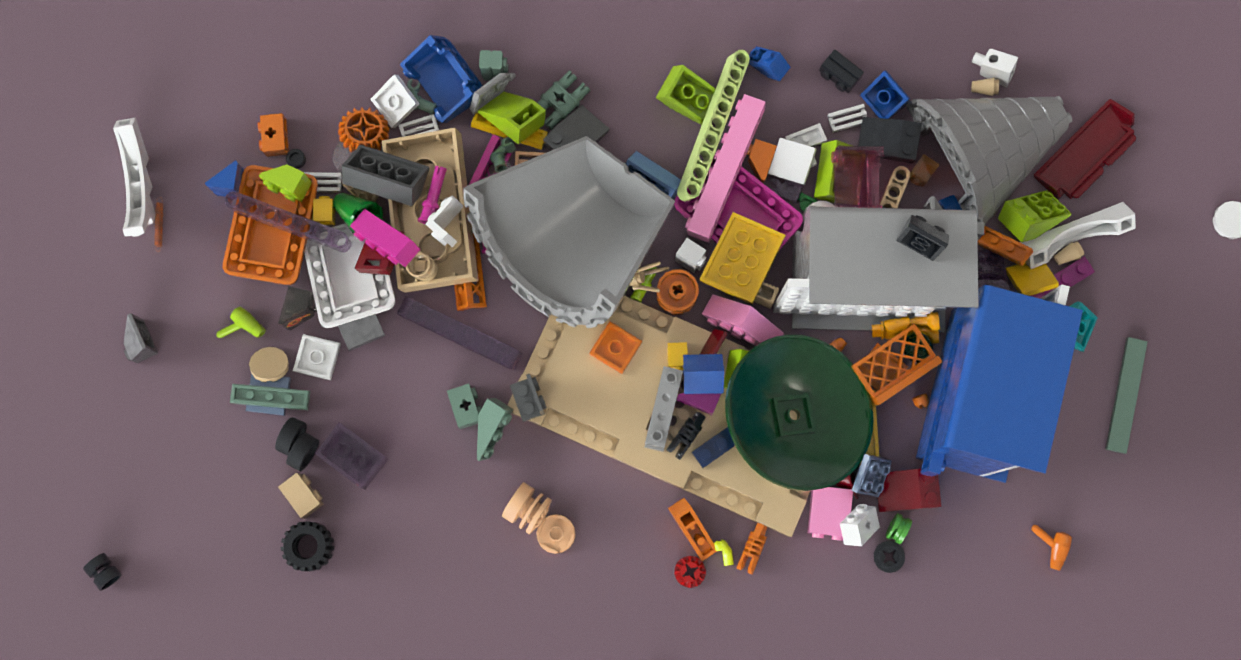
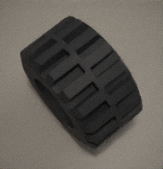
M306 521L292 525L290 530L284 533L286 535L285 538L281 540V543H283L281 551L284 552V555H282L283 559H286V563L295 570L314 571L321 569L323 565L328 563V559H331L333 556L331 552L335 546H332L334 539L331 538L330 531L326 530L325 526L315 522ZM305 535H312L317 540L318 548L311 558H303L298 551L299 541Z

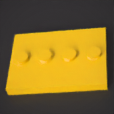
M733 212L700 277V281L753 304L785 239V234Z

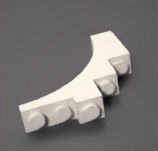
M136 118L116 121L113 129L120 150L126 185V217L123 232L125 236L132 235L137 237L145 233L147 226L154 222L156 213L150 198L152 184L146 168L149 157Z

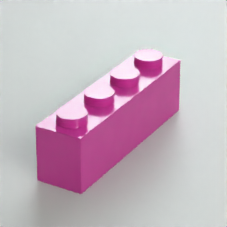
M366 209L350 225L355 231L353 235L361 242L365 240V243L371 249L376 247V251L383 257L388 255L387 258L395 265L399 263L406 267L420 251L419 247L410 238Z

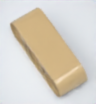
M904 166L895 168L889 178L878 208H898L910 178L908 168ZM896 174H902L904 180L897 179ZM894 190L897 193V197L890 196L889 191Z

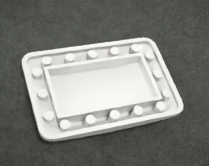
M346 223L309 234L304 252L319 322L324 328H332L387 311L395 305L390 275L359 273L355 269L365 240L361 242L357 239ZM369 261V262H370L373 266H379L381 261Z

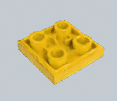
M1026 263L1023 266L1017 264L1006 268L1007 276L1020 294L1031 296L1057 288L1059 285L1047 264L1030 269Z

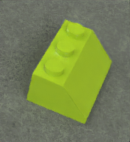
M838 140L822 143L814 198L829 203L857 205L865 150Z

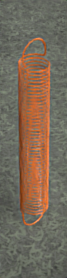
M160 202L156 203V208L159 211L161 210L162 215L160 217L159 214H156L155 236L156 234L160 236L161 242L159 243L155 239L156 247H161L163 236V203L161 204ZM156 220L158 223H161V229L159 227L156 228Z

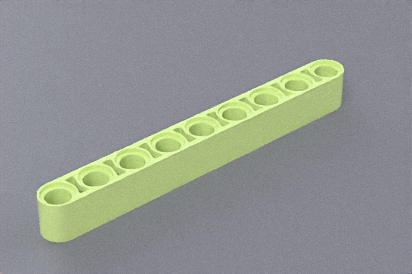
M745 50L736 51L726 60L677 190L679 199L684 202L696 198L702 190L749 64L750 57Z

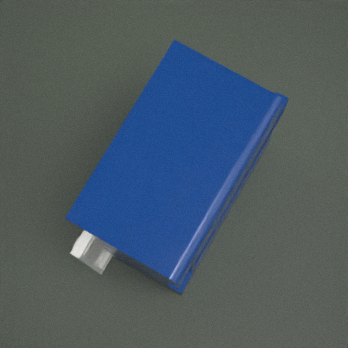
M1061 284L1039 299L990 285H982L978 288V308L955 307L951 310L940 355L942 363L937 368L916 454V459L923 461L920 474L933 477L944 472L945 467L1006 483L1008 471L1013 468L1022 467L1046 473L1083 312L1081 309L1066 306L1070 286Z

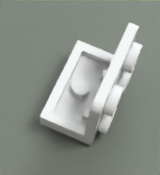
M453 195L442 201L441 207L437 212H433L429 216L426 223L433 231L431 235L444 246L448 243L451 247L457 241L444 229L463 208V205Z

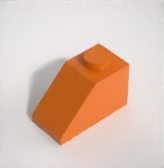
M755 139L754 144H750L747 152L750 155L748 162L756 178L764 184L777 146Z

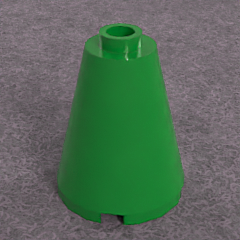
M339 193L333 199L334 209L353 234L355 231L350 225L364 209L381 220L383 218L382 208L376 202L347 193Z

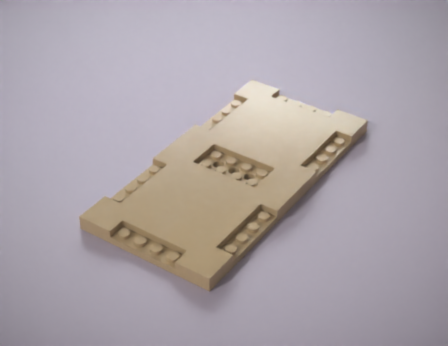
M623 296L614 314L605 323L599 324L597 327L587 328L586 325L572 327L565 322H557L556 318L558 317L552 314L549 316L524 373L518 381L527 379L526 374L529 373L532 378L536 377L540 390L537 391L538 396H543L547 407L544 409V415L528 421L754 522L763 524L781 534L792 537L810 491L787 489L766 480L748 465L738 452L736 446L703 469L691 453L728 427L725 412L727 389L724 388V393L721 394L712 415L686 404L682 408L674 406L673 416L676 418V424L669 427L664 451L644 448L663 367H668L667 344L687 342L688 355H699L712 332L678 317H672L626 296ZM609 321L642 340V344L623 374H620L589 354ZM728 339L724 340L717 353L723 355L724 378L730 350H747L744 346ZM683 373L681 377L678 394L684 392V390L681 388V383L684 381ZM512 394L507 406L514 409L513 414L521 417ZM792 410L790 411L791 419L797 420V414ZM696 412H700L706 417L701 425L703 428L693 443H691L682 459L679 460L675 455L682 446V443H679L671 453L666 449L686 420L692 418Z

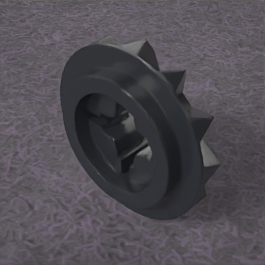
M893 541L882 542L873 553L874 562L878 569L887 573L898 571L905 562L903 548ZM883 551L886 553H891L895 551L892 555V558L894 559L895 563L890 560L884 562L886 556L884 555L885 553H883Z

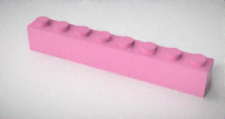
M744 94L742 100H738L735 108L737 113L729 121V132L724 133L721 141L723 146L715 154L714 167L710 166L707 174L709 179L707 183L703 184L700 200H696L694 203L693 211L695 212L692 218L689 217L686 222L685 228H687L689 236L708 243L710 242L766 108L765 101Z

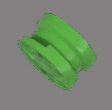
M897 513L892 519L885 537L888 539L892 538L896 543L901 544L910 530L912 520L909 518L905 519L903 515Z

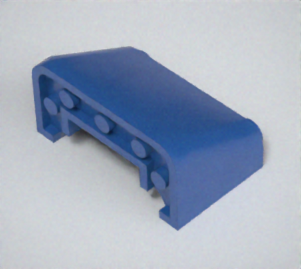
M429 35L400 63L404 75L409 79H417L433 102L436 103L437 107L434 109V116L441 123H448L470 108L474 92L483 86L452 42L446 37Z

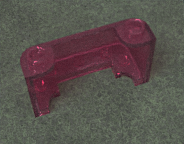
M838 146L835 148V151H832L831 162L834 163L835 207L882 208V205H879V168L881 163L878 162L880 156H884V146Z

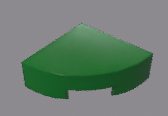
M801 192L799 206L802 209V213H804L811 203L818 200Z

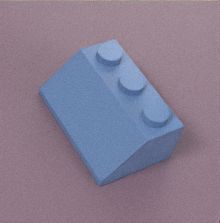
M638 151L628 158L625 164L628 166L629 172L639 173L651 184H654L658 189L674 199L681 179Z

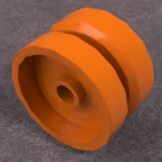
M681 269L671 270L659 279L657 288L660 289V292H656V298L659 306L666 313L683 315L695 306L699 294L698 283L695 277L687 271ZM676 290L680 291L677 295L674 294Z

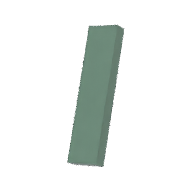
M232 384L230 403L308 411L311 391Z

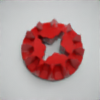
M686 556L677 562L674 573L676 580L682 586L693 588L703 582L706 569L704 563L699 558ZM685 564L690 568L698 567L694 572L695 580L690 575L682 576L687 571Z

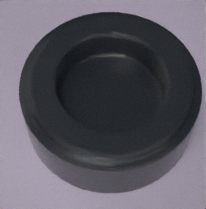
M292 149L286 155V162L288 165L299 169L304 166L306 157L301 150Z

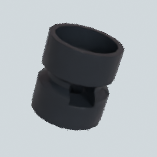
M105 553L96 556L83 567L86 574L90 578H94L93 583L100 591L110 587L122 576L116 566H111L112 561Z

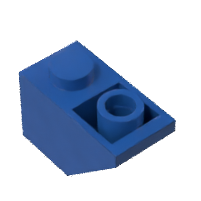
M757 46L750 52L749 64L767 78L780 81L791 68L780 52Z

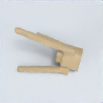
M660 261L640 267L629 286H632L633 290L640 289L660 292L658 288L642 286L641 284L645 281V275L667 271L670 268L661 267L647 270L660 265Z

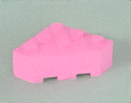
M712 294L702 312V315L707 318L709 324L715 327L718 325L731 332L733 337L739 340L742 338L755 346L768 339L784 335V332L752 306Z

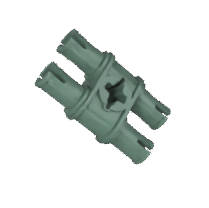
M570 70L559 81L553 82V85L545 93L541 94V99L537 102L545 110L548 107L554 109V112L544 122L546 127L549 126L550 130H553L562 119L568 117L576 107H579L580 101L591 91L582 82L572 94L568 93L566 89L577 80V77L574 73L571 74ZM558 98H559L560 100L563 99L564 102H561V101H558V102H557V99H558Z

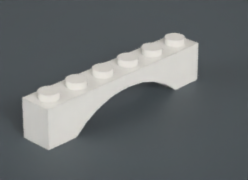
M1124 202L1049 230L1036 239L1020 242L1033 249V253L1025 263L1030 269L1048 263L1058 250L1071 242L1097 235H1120L1136 229L1135 213Z

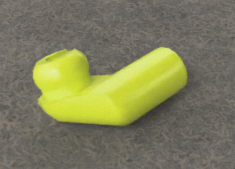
M726 540L715 541V550L722 551L724 566L734 565L732 549Z

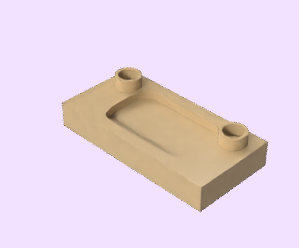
M456 128L382 140L383 152L429 166V172L421 196L413 206L388 199L391 226L398 231H403L405 236L410 238L419 247V252L435 260L438 271L432 280L424 282L410 275L406 267L398 263L395 265L398 289L407 293L479 281L472 225L467 218L470 210L469 206L466 208L464 205V188L467 186L461 133ZM435 166L447 169L438 199L439 208L442 201L451 195L463 205L460 212L444 229L457 241L453 247L448 243L444 246L431 235L433 231L426 224L417 221L421 217L423 210L422 202L427 199Z

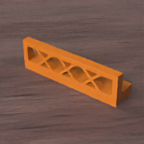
M474 234L479 281H477L476 285L472 282L454 285L457 311L487 307L480 247ZM474 293L479 296L480 303H474Z

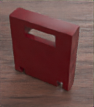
M364 243L355 269L359 273L391 275L395 264L387 258L388 255L383 257L376 251V247L371 249ZM369 261L381 262L379 266H373Z

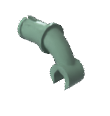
M410 79L407 87L419 102L415 110L420 109L432 115L436 108V103L425 100L420 95L418 96L420 82L413 88L411 86L413 79Z
M509 137L504 138L501 141V145L490 155V160L494 164L497 173L507 169L504 154L512 153L516 150L513 140Z

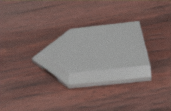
M499 73L475 91L470 105L472 114L478 113L480 108L504 92L505 87L509 81L516 77V74Z

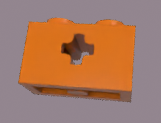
M283 113L260 115V122H258V131L261 133L262 139L259 140L260 151L267 157L287 155L289 145L286 117Z

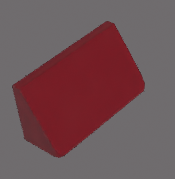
M714 329L700 354H717L728 335L727 332Z

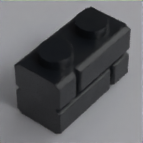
M833 50L819 69L824 79L832 80L838 90L841 92L846 91L847 93L852 90L864 74V71L837 50Z

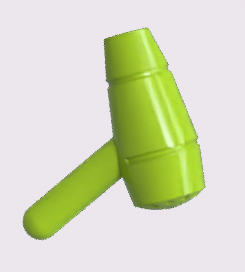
M239 306L230 315L234 324L219 330L216 336L223 338L242 328L255 337L260 338L265 334L266 329L259 324L250 312Z

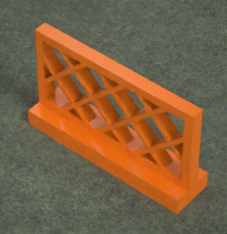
M914 323L851 365V367L871 396L873 404L880 405L941 364L942 360L939 355H935ZM911 330L917 336L916 343L906 341L907 333ZM892 343H902L900 354L890 352ZM905 344L915 346L913 357L903 355ZM918 347L925 348L929 356L924 359L917 358ZM877 353L886 354L884 364L875 363ZM890 355L899 356L897 367L888 365ZM903 358L912 359L910 369L901 368ZM862 363L870 364L869 375L862 374L858 366ZM874 365L884 367L882 378L872 376ZM887 368L897 370L895 379H885ZM871 379L881 380L880 389L876 392L870 387Z

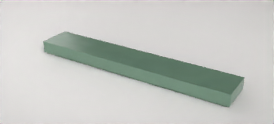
M1131 337L1126 338L1106 450L1123 454L1127 453L1148 341Z

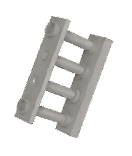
M663 367L644 448L664 451L681 382L682 370Z

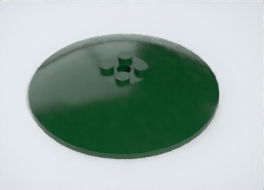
M796 334L768 339L752 348L743 356L735 367L728 383L725 399L726 420L730 435L738 452L759 475L787 489L813 491L824 489L844 480L861 463L871 442L874 420L870 395L852 369V362L830 344L813 337ZM791 410L796 412L797 420L791 419Z

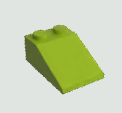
M678 65L673 66L656 99L670 109L702 125L715 88L686 66Z

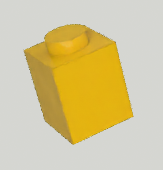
M319 196V199H313V222L316 225H335L333 199H330L329 196Z
M687 342L667 344L668 367L683 371V355H688Z

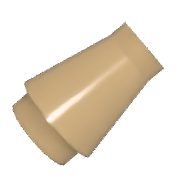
M989 78L972 81L971 92L989 96L998 95L999 79Z
M1076 241L1075 243L1071 242L1053 257L1056 263L1061 265L1081 259L1084 251L1079 242Z

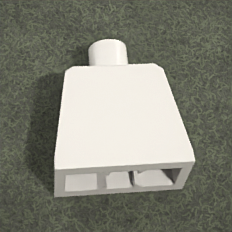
M989 49L986 56L976 52L972 63L981 66V76L987 79H999V84L1007 88L1015 73L1018 57Z

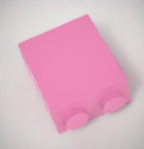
M834 487L811 491L807 533H812L814 538H824V535L832 536V540L843 541L840 523L851 513L853 491L851 489Z

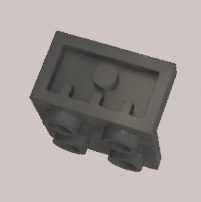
M530 373L526 374L527 379L510 385L523 422L544 415V409L547 408L543 396H538L537 391L540 390L537 379L536 377L532 378Z

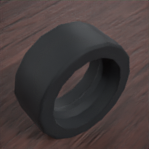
M294 417L289 418L279 432L275 449L288 456L294 443L306 432L307 424Z
M306 432L303 433L291 448L286 464L300 472L304 470L315 455L319 446V440Z

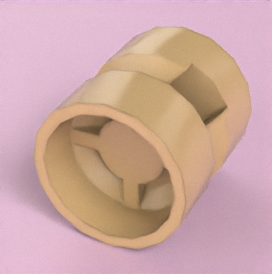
M418 252L406 266V270L413 277L426 282L436 276L438 266L435 260L422 252Z

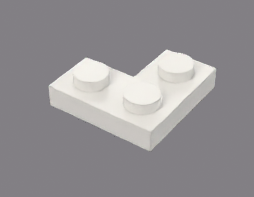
M820 123L785 136L787 140L810 147H815L827 141ZM815 157L813 159L811 167L817 165Z

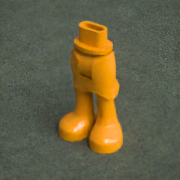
M931 312L927 314V317H914L910 319L909 316L899 319L880 321V324L872 325V338L881 337V340L884 338L890 340L915 323L922 335L928 336L931 343H939L938 312ZM913 330L907 333V338L916 336Z

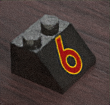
M288 286L278 323L287 330H292L314 317L317 309L313 293L308 290Z

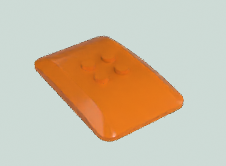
M257 165L247 166L241 178L223 260V270L231 276L292 285L299 277L313 215V199H316L317 179L313 175L306 174L312 184L302 202L297 200L292 202L286 199L282 193L278 192L276 194L268 190V187L263 184L264 181L259 177L260 173L274 168Z

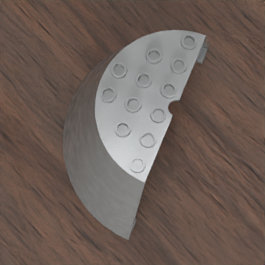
M587 136L467 185L464 188V205L466 208L469 206L470 213L467 214V218L472 225L473 234L478 243L483 242L487 249L485 252L490 256L487 259L497 269L498 274L503 280L507 277L513 283L511 288L532 307L548 317L552 314L558 317L556 318L557 322H565L572 327L577 325H586L587 328L597 327L599 324L605 323L614 314L675 203L669 195H666L639 173L629 172V168L624 162H621L612 153L606 151Z

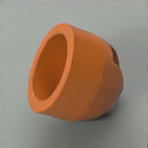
M927 393L912 398L914 405L919 409H922L923 406L926 408L929 405Z

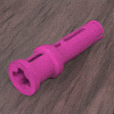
M435 166L427 199L422 202L423 210L421 217L417 220L420 223L426 224L429 216L439 209L438 199L447 169L440 166L439 168V166Z

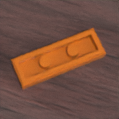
M984 226V235L977 241L978 245L1020 266H1023L1033 253L1032 248L987 226Z

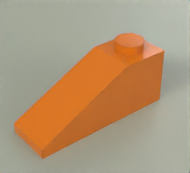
M685 498L668 508L701 561L717 552L713 541Z

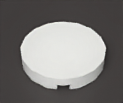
M1225 202L1215 210L1213 225L1221 236H1225L1228 239L1241 238L1240 202Z

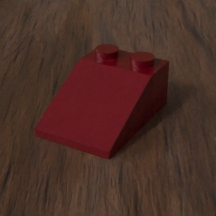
M921 469L889 472L884 482V489L879 497H877L878 511L889 512L942 507L938 475L931 477L920 474Z

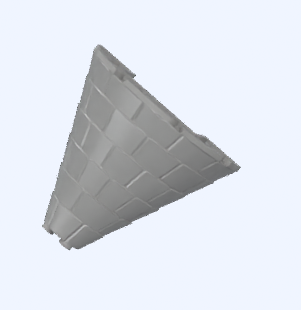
M1060 96L913 99L906 105L914 122L922 123V137L928 135L931 130L936 136L965 191V194L958 201L962 210H976L977 222H984V226L995 215L1006 199L1012 195L1019 184L1025 180L1035 165L1042 160L1049 149L1067 131L1069 123L1072 122V117L1069 112L1065 111L1063 100Z

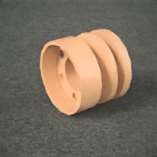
M523 482L509 501L502 517L511 523H514L520 517L522 520L519 528L523 529L529 523L526 532L531 534L543 522L552 500L547 497L543 504H541L540 502L544 495L540 493L533 499L532 496L535 489Z

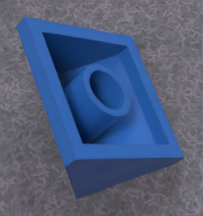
M886 70L860 94L879 118L884 119L893 117L910 100L909 96Z
M235 160L205 182V185L217 196L237 198L244 168Z
M722 354L683 355L684 394L724 393Z

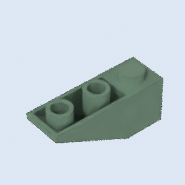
M488 398L478 415V461L489 459L493 455V448L496 442L502 438L504 427L512 419L511 414L514 409L497 398Z

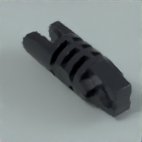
M696 412L692 418H688L666 450L671 453L679 443H682V446L675 455L677 459L681 460L703 428L701 425L706 417L700 412Z

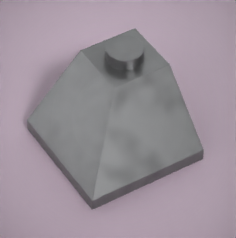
M132 313L128 314L123 343L126 348L124 353L128 360L139 363L158 354L144 320Z

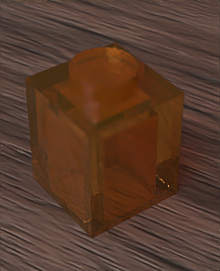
M923 154L910 172V181L916 186L924 187L939 164Z

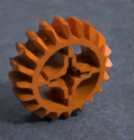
M354 107L353 113L348 111L346 113L347 116H342V122H339L338 135L340 136V142L343 143L345 148H349L350 153L355 151L359 145L380 151L382 140L389 139L388 122L384 120L383 114H378L377 110L372 112L370 107L367 110L361 107L357 111ZM363 127H364V129H365V136H363V132H362V131H363Z

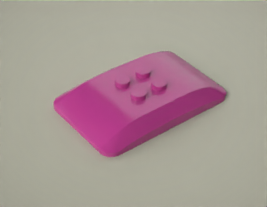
M714 157L711 163L712 167H714L716 160H714ZM741 166L711 240L716 244L718 243L732 213L735 212L785 234L781 249L801 227L803 217L799 211ZM706 176L704 183H707L709 177ZM702 194L686 202L680 200L677 196L674 200L675 209L687 220L689 217L692 218L695 212L693 211L694 203L696 200H700Z

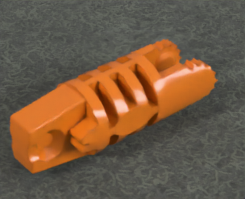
M757 523L754 532H750L737 569L742 570L748 557L752 559L747 571L753 575L767 539L765 536L767 526Z

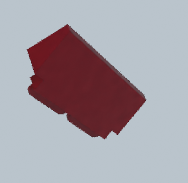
M1109 99L1034 173V178L1052 193L1057 200L1064 194L1070 200L1072 198H1079L1104 173L1103 167L1105 165H1112L1136 141L1134 130L1131 129L1134 125L1135 113Z

